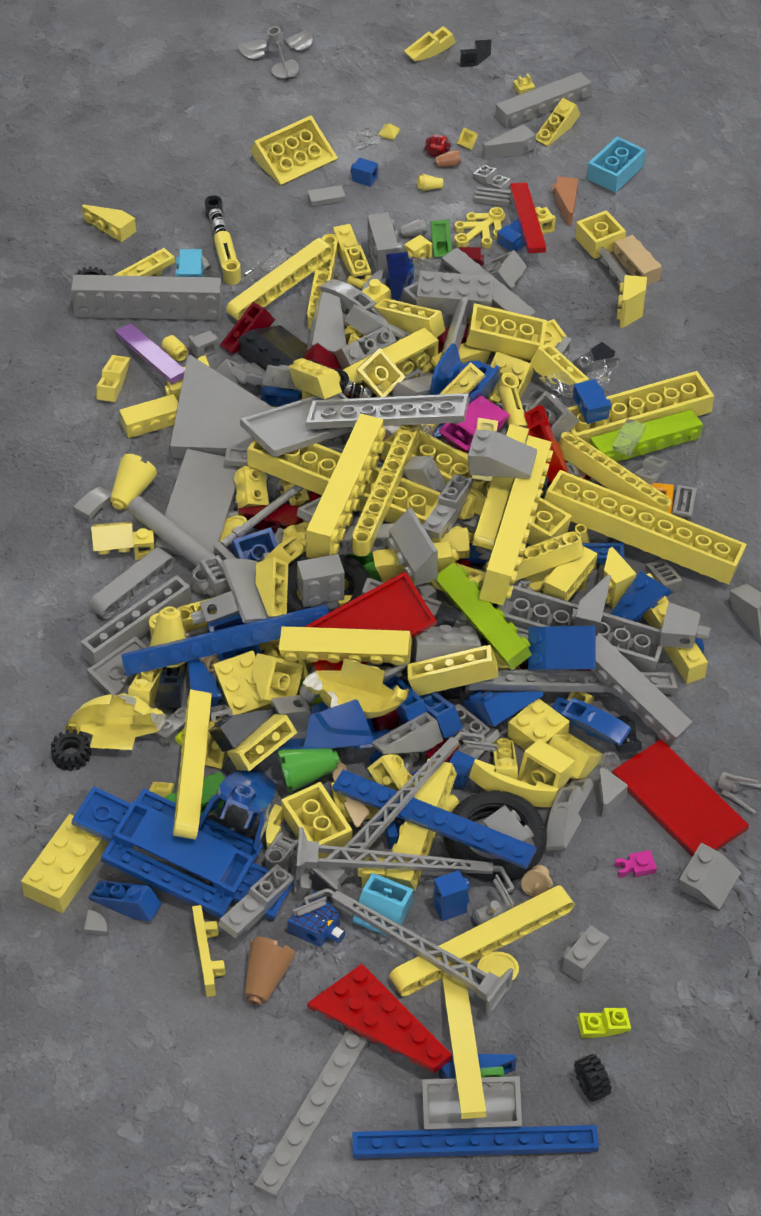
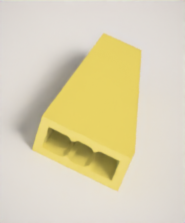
M449 541L433 543L438 550V574L453 562L457 565L456 561L459 560V555L456 548L452 549ZM390 549L373 551L375 567L383 583L404 572L403 566L399 565L396 560L394 551H390Z

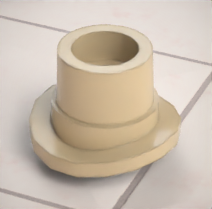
M542 865L532 867L522 877L521 886L523 891L527 895L536 897L553 888V882L549 877V870Z

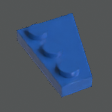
M640 571L610 614L638 622L647 610L655 608L658 605V601L664 596L668 597L673 591Z

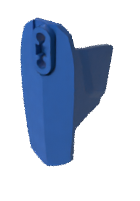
M452 343L434 368L429 395H439L471 362L484 373L485 377L469 393V403L479 396L487 399L499 380L500 366L496 365L495 368H492L480 361H468L463 364L460 360L456 344ZM440 423L432 432L423 424H420V430L435 438H443L439 430L445 423Z
M357 699L332 708L321 702L312 707L306 738L289 739L273 753H278L282 749L332 748L333 750L350 747L355 749L373 747V741L392 730H375L372 719H366Z
M237 770L231 773L221 782L217 792L211 796L199 820V827L204 823L210 812L218 808L222 799L225 801L219 814L220 818L224 819L225 814L228 813L232 805L243 808L248 813V819L244 826L245 829L252 828L257 813H259L260 823L253 850L257 851L269 822L268 813L277 784L261 770Z

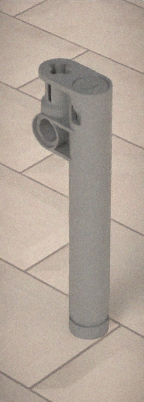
M137 496L129 504L127 511L196 566L192 573V589L197 593L208 594L212 598L217 597L211 589L200 565V560L215 555L142 497Z

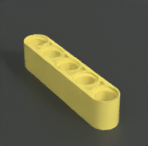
M568 532L526 547L521 557L519 570H514L518 572L515 581L582 557L584 549L581 535L578 532Z

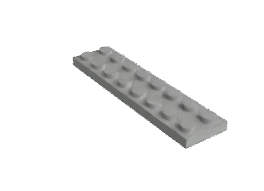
M469 393L313 400L306 425L307 429L316 430L354 427L360 413L384 419L383 426L458 424L465 422L469 405Z

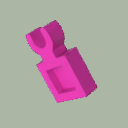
M650 850L629 854L628 860L619 858L614 863L615 868H624L618 870V877L621 878L626 877L631 872H633L634 877L654 874L657 870Z

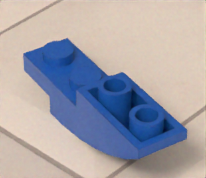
M558 697L551 707L569 720V725L583 729L586 735L621 746L631 731L629 725L616 717L575 698H571L569 701Z

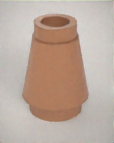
M453 149L435 157L437 167H452L461 164L459 150L454 151Z

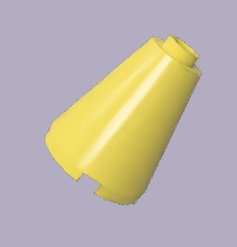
M125 454L120 460L110 498L112 506L118 510L127 509L131 501L140 496L153 482L158 473L149 461L147 463L140 461L142 457L138 455Z
M165 607L159 612L149 647L186 638L180 611L174 607ZM182 662V663H178V664H174V665H170V666H166V667H168V668L179 667V666L185 664L186 662Z

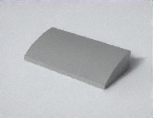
M464 297L455 309L440 359L452 343L456 344L459 352L467 326L469 297Z
M226 559L221 564L243 623L271 618L267 614L255 583L256 563L258 561Z
M520 1076L481 1078L486 1117L461 1119L456 1078L422 1080L424 1130L522 1127Z

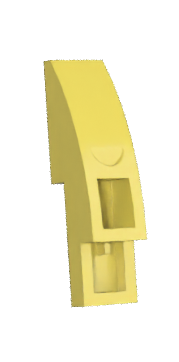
M346 224L333 227V234L338 238V252L348 272L353 277L371 274L361 245H358L351 225Z

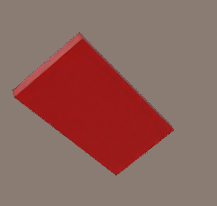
M405 571L305 627L410 631L411 638L437 625V620ZM327 660L311 662L316 671H341L343 661L338 663H331Z
M662 739L612 770L613 775L628 785L627 792L692 857L701 843L718 851L749 828V824Z

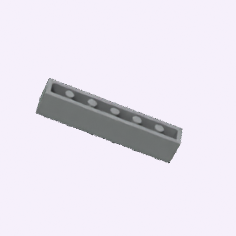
M581 72L497 103L495 118L505 128L512 127L553 111L562 98L574 103L590 97L592 83Z
M457 247L441 259L439 270L444 273L493 276ZM494 278L492 308L535 317L536 311L531 306L527 305L519 296L515 295L504 284Z
M177 575L83 639L81 641L83 658L93 666L134 636L140 639L150 632L149 619L151 616L159 613L165 607L177 609L192 602L190 586Z
M600 633L596 636V669L591 670L596 674L598 680L605 683L615 696L620 697L632 712H635L642 718L646 726L651 727L660 739L671 746L689 728L692 721Z

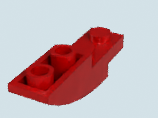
M538 405L524 413L528 424L526 428L529 429V436L552 442L550 450L553 451L550 462H546L549 463L546 476L552 483L560 470L569 472L559 442L554 439L545 408L542 405Z

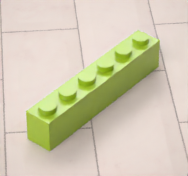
M690 409L591 437L589 444L615 462L696 440L700 438L703 424L694 411Z
M453 562L438 574V578L435 579L437 584L487 643L491 645L506 665L513 670L532 655L528 648L531 646L524 636H518V630L511 621L507 623L504 620L506 616L499 607L495 609L492 606L493 603L479 599L481 587L475 580L470 581L468 579L469 574L463 566L458 567Z

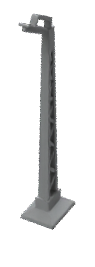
M459 732L454 738L451 737L344 847L368 850L459 745L458 741L462 737L481 739V742L463 740L466 748L494 752L499 750L498 746L485 743V736L482 734ZM384 816V821L378 822ZM377 828L374 831V833L370 836L371 829ZM365 836V842L358 843ZM339 854L335 859H343V857ZM349 855L353 860L359 857ZM317 866V868H310L334 892L338 890L344 894L341 883L348 877L347 873L352 867Z
M300 827L296 880L300 879L305 868H317V866L455 872L459 870L461 873L492 874L493 871L501 873L509 889L504 887L498 875L495 876L493 882L506 905L511 908L514 906V902L508 894L514 890V886L502 866H493V863L319 845V842L308 841L303 827ZM318 852L331 853L327 858H318ZM339 854H341L344 859H335V858H336ZM349 855L359 857L353 860ZM367 857H369L372 861H363V860L366 859ZM378 858H384L385 860L381 862Z
M326 888L304 898L305 905L293 910V916H301L326 905V897L311 903L309 901L328 894L332 897V901L474 990L476 996L486 1001L485 1017L487 1019L512 987V968L508 969L500 977L490 971L487 974L338 890L334 892ZM440 956H441L442 959H443V962L440 961L439 959L435 958V957H440ZM448 961L455 964V966L450 967ZM467 971L468 978L459 972ZM472 974L483 980L480 985L473 981Z

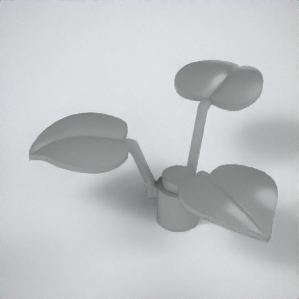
M273 26L267 31L269 36L266 37L267 42L264 40H253L244 44H238L241 54L251 60L262 58L265 55V51L269 50L270 44L277 47L282 63L273 66L272 74L276 78L287 79L288 77H294L298 73L299 65L292 59L284 61L280 47L282 42L284 41L289 49L293 48L295 51L306 50L313 44V31L311 28L297 33L286 40L281 29Z

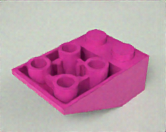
M479 396L469 403L465 422L458 424L445 423L439 430V433L445 442L458 450L469 453L478 418L498 421V432L510 417V414L483 396Z

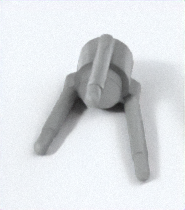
M723 772L718 782V788L722 789L721 795L729 797L752 814L756 813L753 808L731 792H736L739 784L761 789V784H758L759 781Z

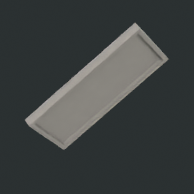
M342 392L327 399L312 396L240 419V426L273 457L350 433L354 428L307 429L306 421L312 401L348 399Z
M187 449L165 516L215 555L213 545L221 540L236 492L234 475L242 467L225 465V456ZM159 536L157 537L155 548L160 547L167 553L181 555Z

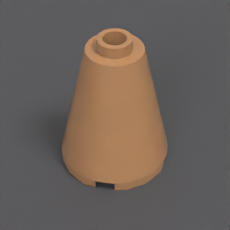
M255 937L254 940L252 939L245 986V996L248 998L247 1001L249 1003L260 1006L261 1003L268 1001L295 958L296 953L292 948L287 945L282 948L277 945L278 941L266 937Z

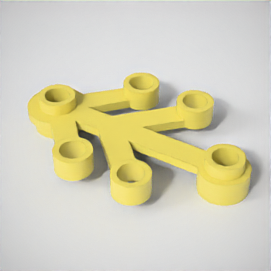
M493 207L489 213L470 212L466 215V222L457 221L455 223V231L459 234L455 236L456 247L458 249L459 247H467L469 241L482 232L481 246L485 249L491 248L492 239L490 238L489 226L494 223L493 238L497 240V233L502 229L501 222L505 219L503 209ZM474 228L467 234L462 233L465 231V229Z

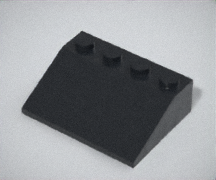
M281 325L252 329L238 338L239 355L251 364L255 362L265 371L268 365H293L295 360L304 358L308 345Z

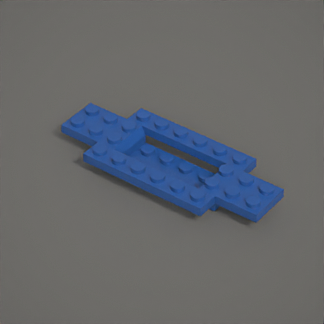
M93 786L74 815L71 824L109 842L101 856L102 862L193 906L201 905L202 910L221 919L228 911L232 902L237 904L248 894L250 888L270 871L255 863L262 851L263 845L260 844L257 851L253 850L255 841L208 818L198 828L196 840L173 836L176 803L143 788L136 801L133 800L132 804ZM134 845L214 883V886L211 887L132 848ZM294 881L263 917L274 921L293 887Z

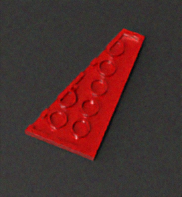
M362 963L307 1003L308 1009L324 1014L325 1018L331 1021L336 1020L347 1029L376 1044L380 1043L388 1047V1050L395 1054L398 1052L408 1057L409 1061L432 1073L437 1072L452 1060V1054Z

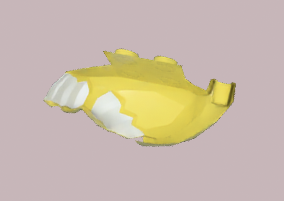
M345 658L341 671H315L308 675L303 682L308 691H311L312 694H319L329 708L357 699L366 719L383 716L395 710L407 699L409 692L408 688L402 690L398 685H396L394 690L386 687L382 683L385 674L384 670Z
M125 693L119 695L109 694L94 698L83 704L72 715L65 730H69L70 733L73 730H77V734L80 731L92 734L93 738L90 748L132 750L135 737L159 731L165 724L166 715L157 708H150L146 702L136 696Z

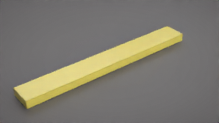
M442 974L461 1119L486 1117V1106L468 988L452 976Z

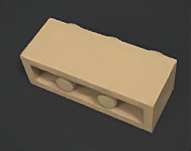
M633 235L614 241L613 256L631 276L647 277L646 285L660 281L662 266L643 247L640 241Z

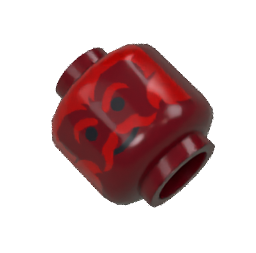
M432 134L426 138L425 151H427L429 156L437 157L450 151L451 143L448 142L447 136Z

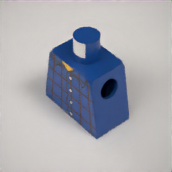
M319 897V898H317V899H314V900H312V901H309V903H311V902H313V901H316V900H318V899H321V898H323V897ZM327 901L323 907L301 916L292 915L288 920V933L316 946H323L329 938L340 943L346 934L344 930L339 928L340 913Z

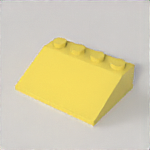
M312 115L254 141L250 149L258 165L280 186L338 159Z

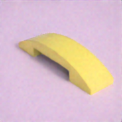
M477 759L474 760L469 778L486 791L510 792L513 795L516 794L524 798L535 807H552L558 788L537 781L536 786L494 772L496 767L494 765Z

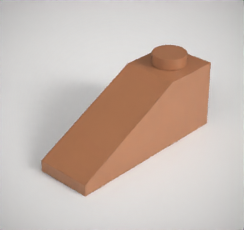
M558 176L557 183H553L552 194H555V203L567 225L572 226L578 179Z

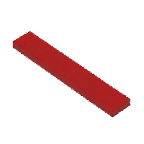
M510 183V192L528 253H545L546 244L528 183Z

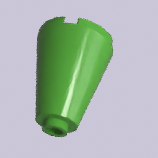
M332 748L282 749L278 751L288 793L294 792L336 770V765L340 764L337 751L333 752Z

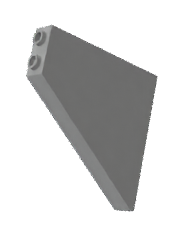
M188 355L170 444L173 458L184 459L187 449L225 456L227 445L249 447L254 438L240 426V419L274 408L195 357Z

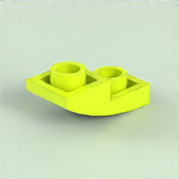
M604 1008L602 1013H579L577 1016L581 1038L606 1037L631 1030L626 1008Z

